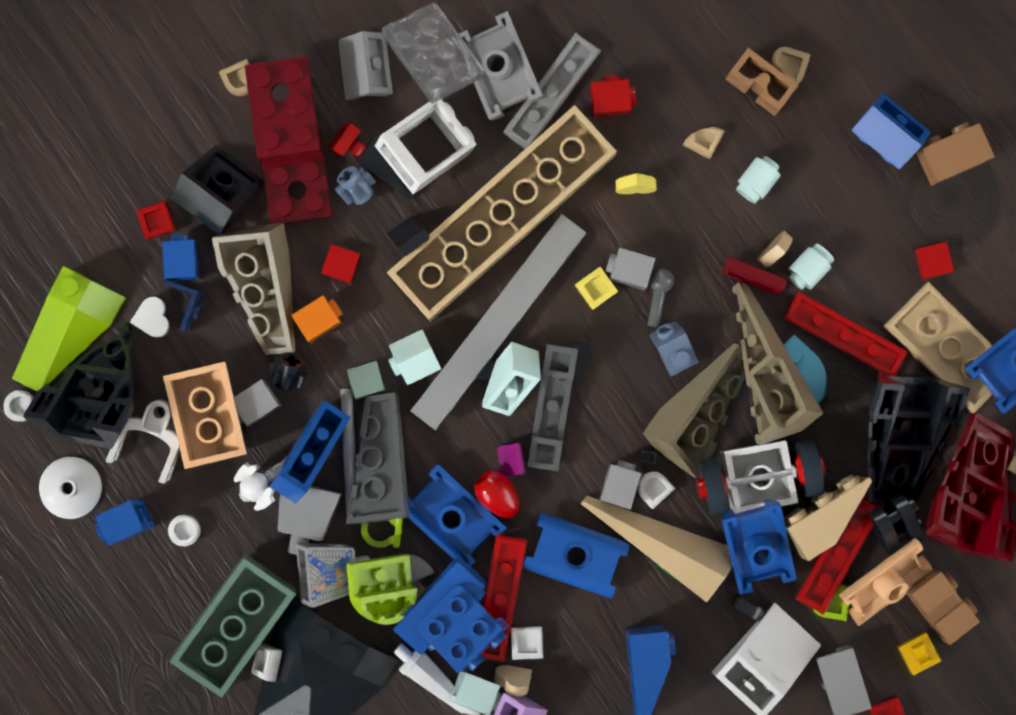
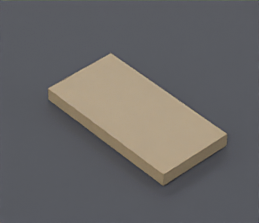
M926 282L883 327L936 379L970 388L965 408L970 413H975L992 396V393L978 376L971 379L965 367L993 345L929 282Z

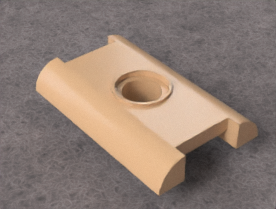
M916 538L912 539L838 594L847 606L849 604L852 605L848 613L858 626L862 625L888 604L898 602L911 587L933 572L931 564L922 555L918 558L917 554L923 550V547Z

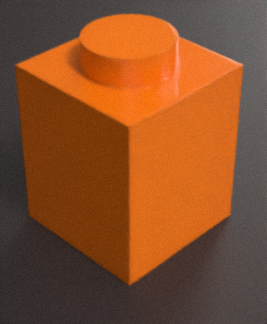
M323 295L291 316L306 340L312 343L341 325L342 322L339 316L343 313L334 299L328 301Z

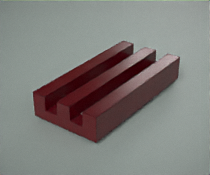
M728 257L724 262L721 270L724 275L774 295H779L787 283V280L731 257Z

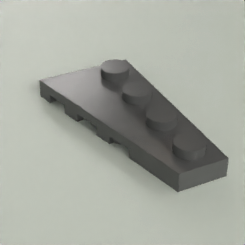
M393 392L366 396L360 429V451L356 455L355 466H357L355 483L351 488L350 498H352L350 513H347V525L409 518L399 394Z

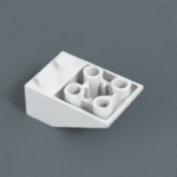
M774 602L764 613L761 620L757 621L711 672L757 715H767L784 697L821 644Z

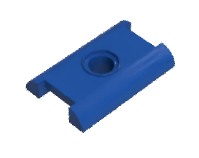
M1016 327L965 367L969 377L974 379L978 376L997 399L992 405L1002 414H1005L1016 405Z
M437 464L428 474L433 479L413 500L408 496L409 519L453 559L459 555L472 566L476 561L472 554L491 534L496 537L497 533L502 534L507 527ZM454 510L460 514L461 521L456 525H449L443 518L444 513Z
M763 500L765 506L736 514L731 509L722 515V523L739 595L753 592L752 582L780 575L783 583L797 580L781 504L776 500Z
M541 512L537 526L543 528L534 556L526 555L522 569L611 599L616 586L610 583L620 555L627 556L630 542ZM573 547H580L585 552V558L579 564H572L567 559L568 551Z

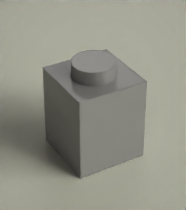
M619 248L616 255L610 254L606 271L611 273L610 281L645 291L655 258Z
M262 379L234 397L240 425L245 423L249 427L282 407L266 380Z
M618 460L617 466L609 464L599 500L631 510L641 473L635 471L636 465Z

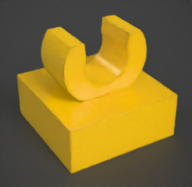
M925 632L897 646L912 675H916L941 662L930 638Z

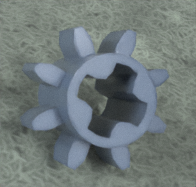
M350 166L338 175L337 182L339 186L335 190L347 205L351 204L352 201L359 205L371 198L374 192L371 185L376 183V181L363 166L358 170L356 167Z

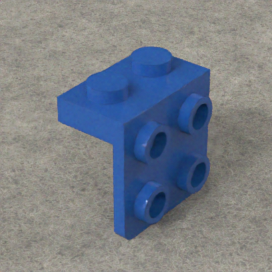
M458 585L418 624L417 630L459 674L468 668L471 671L475 670L485 660L482 653L489 646L495 649L507 637L504 631L510 625L502 617L495 619L463 586Z

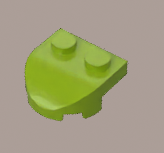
M399 554L346 563L350 601L360 615L382 625L394 624L405 618L403 615L411 605L415 604L417 598V588L412 586L410 555Z

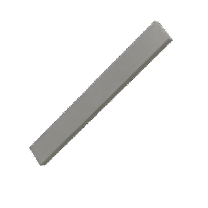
M561 214L411 409L414 415L435 431L587 232Z

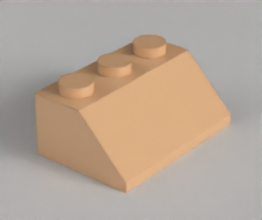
M226 362L163 376L184 469L247 454Z

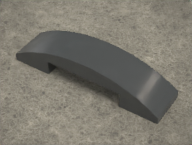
M547 344L527 467L558 471L578 348Z

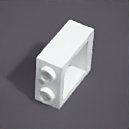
M437 96L383 133L375 147L414 195L469 156L477 144L471 131L467 127L462 126L457 120L452 107ZM431 117L457 151L425 173L399 138Z

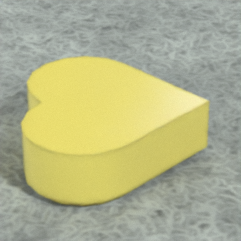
M639 173L624 176L615 181L616 193L645 194L657 190L656 178Z

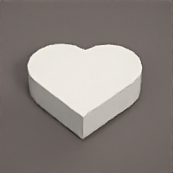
M157 297L145 299L130 323L153 337L165 336L170 329V322L165 316V302Z

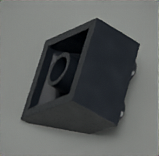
M215 145L181 174L171 199L217 234L221 235L239 218L265 182Z

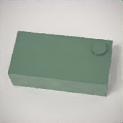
M244 553L171 656L170 663L222 698L294 598L296 588Z

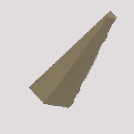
M738 282L732 288V291L738 298L740 312L736 313L737 322L742 324L744 339L740 340L746 383L747 387L752 389L754 406L750 407L751 416L756 418L758 428L755 441L757 444L763 445L803 431L821 416L823 411L747 283Z

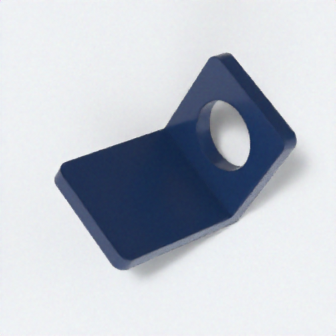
M165 279L163 284L192 294L180 326V330L189 332L193 321L197 322L201 316L203 304H200L203 293Z

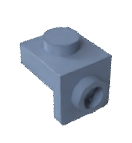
M677 321L663 324L649 335L657 347L671 377L699 363L687 334Z

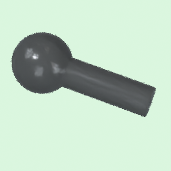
M665 268L654 270L649 279L650 286L654 291L648 326L660 327L665 294L674 285L673 274Z

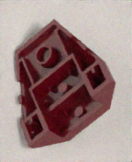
M977 412L971 413L931 503L926 535L963 553L1013 562L1016 522H1011V502H1016V493L1010 492L1009 473L1013 472L1006 469L1014 456L1012 432Z

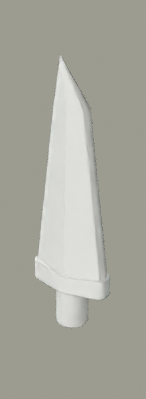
M402 643L393 651L404 662L399 668L402 674L411 678L458 712L481 715L477 711L449 701L455 685L425 652L422 655L416 650L412 653Z

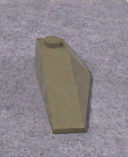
M284 223L257 225L212 237L218 269L222 276H226L235 292L232 295L237 303H241L249 318L247 323L264 354L293 353L295 351L294 319L291 316L293 314L290 253Z
M735 343L731 345L663 405L643 432L644 436L659 453L693 477L697 478L699 475V460L711 458L718 444L713 440L720 424L725 426L729 416L725 415L730 399L737 397L745 379L741 347Z

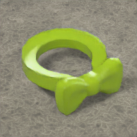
M403 519L388 520L395 526V534L384 541H376L370 537L368 533L369 523L361 525V534L364 540L371 546L379 548L393 544V547L398 548L400 547L403 532Z

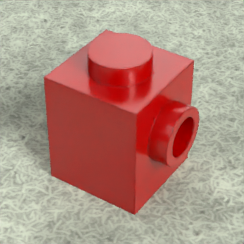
M620 75L603 77L602 82H591L590 94L593 118L630 115L631 106H636L635 87L629 88V79L621 80Z

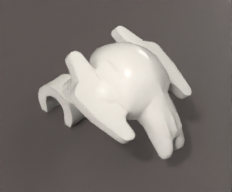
M285 459L271 467L270 470L265 471L264 474L256 472L260 469L259 465L245 463L234 477L235 482L241 481L240 499L244 502H256L254 507L256 511L271 505L275 501L273 497L274 490L268 487V484L273 481Z

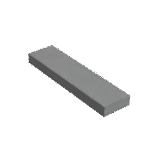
M575 33L538 83L543 97L535 103H531L528 98L505 128L503 134L526 149L540 136L601 50Z

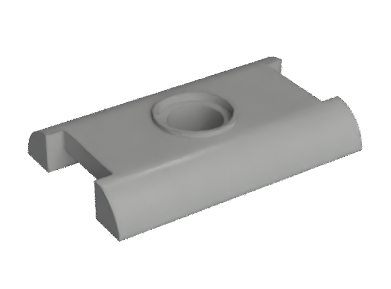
M508 11L495 17L498 25L475 36H471L468 30L455 35L489 120L504 117L502 110L528 98L531 103H535L543 97ZM503 58L505 60L503 69L499 72H493L492 65L494 61Z

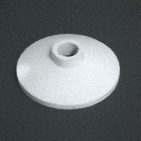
M64 457L52 462L45 469L40 479L39 493L44 506L52 514L60 518L75 519L85 516L96 507L102 493V482L98 471L88 461L78 457ZM66 482L71 483L73 486V491L70 494H66L63 491V485Z

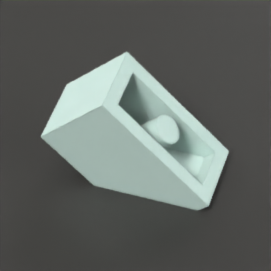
M511 342L495 362L482 407L510 416L541 380L539 351Z

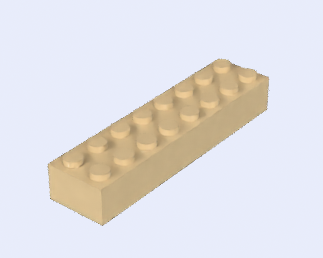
M574 105L430 233L428 241L402 258L387 274L431 322L615 157L617 151Z

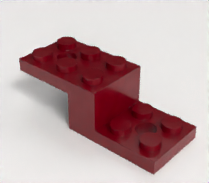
M308 57L244 65L256 154L263 167L270 224H291L333 218L321 127L316 119ZM277 85H285L289 88V95L283 101H276L272 97V91ZM296 182L303 183L306 186V194L300 199H293L289 194L291 185Z

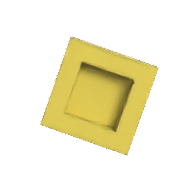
M601 267L575 284V287L592 310L618 293V290Z

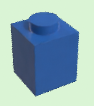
M172 235L171 241H162L164 279L168 281L200 280L199 242L194 239L190 240V235Z

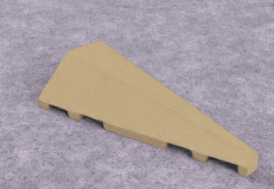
M587 495L580 503L705 602H708L732 568L728 545Z

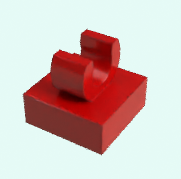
M347 122L343 124L327 146L338 155L343 156L348 150L359 158L367 148L356 140L361 130Z

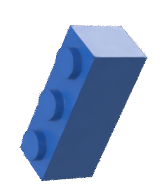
M324 400L313 412L269 487L296 504L309 490L351 417Z
M459 555L416 599L415 604L411 605L403 615L405 618L394 625L393 630L420 655L427 648L430 651L434 650V648L418 632V624L455 586H463L478 602L486 594V591L483 590L486 585V579Z

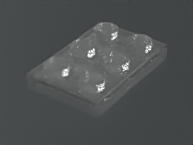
M436 2L382 27L383 37L431 104L485 76V69Z

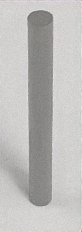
M340 389L341 411L351 417L342 432L347 514L350 513L352 498H350V494L356 477L354 406L352 389Z

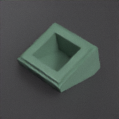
M377 361L347 370L356 400L386 390Z

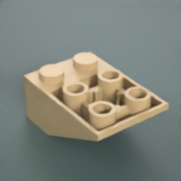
M849 475L836 484L838 489L832 493L824 491L822 495L815 496L810 500L812 505L808 508H796L784 516L788 540L800 558L810 561L837 543L872 483L870 477Z

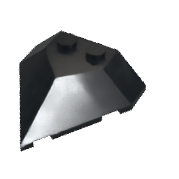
M129 322L118 329L120 334L107 343L102 341L63 372L66 376L53 386L47 383L39 389L23 417L65 441L112 449L134 411L132 333Z

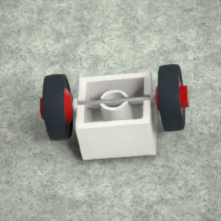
M786 440L720 451L724 475L721 473L716 458L711 457L699 460L700 479H697L699 497L704 498L709 515L726 512L727 492L730 508L733 509L735 514L765 506L763 500H776L781 506L798 503L794 483L795 477L799 480L806 497L822 495L824 492L823 475H825V465L823 458L819 457L813 440H803L795 443L794 465H791Z

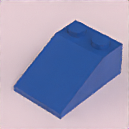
M663 625L626 629L634 715H652L671 665L670 655H676L674 636H672L671 632L668 633Z

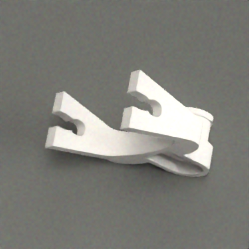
M161 399L155 400L147 406L143 418L130 417L114 447L110 449L106 462L113 463L114 460L117 461L119 459L128 430L147 432L162 439L170 447L169 456L158 482L165 484L169 481L180 452L177 434L168 428L172 418L169 402ZM159 406L165 410V416L160 417L161 415L158 412Z

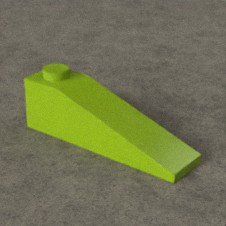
M63 266L46 298L12 379L36 392L47 383L50 385L68 368V365L77 356L90 347V344L99 335L112 326L126 297Z

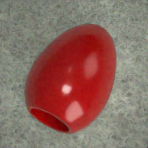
M489 470L477 479L474 485V492L479 502L487 510L503 518H512L518 513L520 508L519 497L509 478L499 471Z

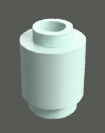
M764 156L763 159L756 157L738 180L739 185L736 191L754 204L759 199L763 200L781 176L777 171L779 165L767 156Z
M816 243L812 248L808 247L788 268L791 273L788 278L799 289L803 290L806 287L811 290L832 268L831 263L834 261V258L824 247Z

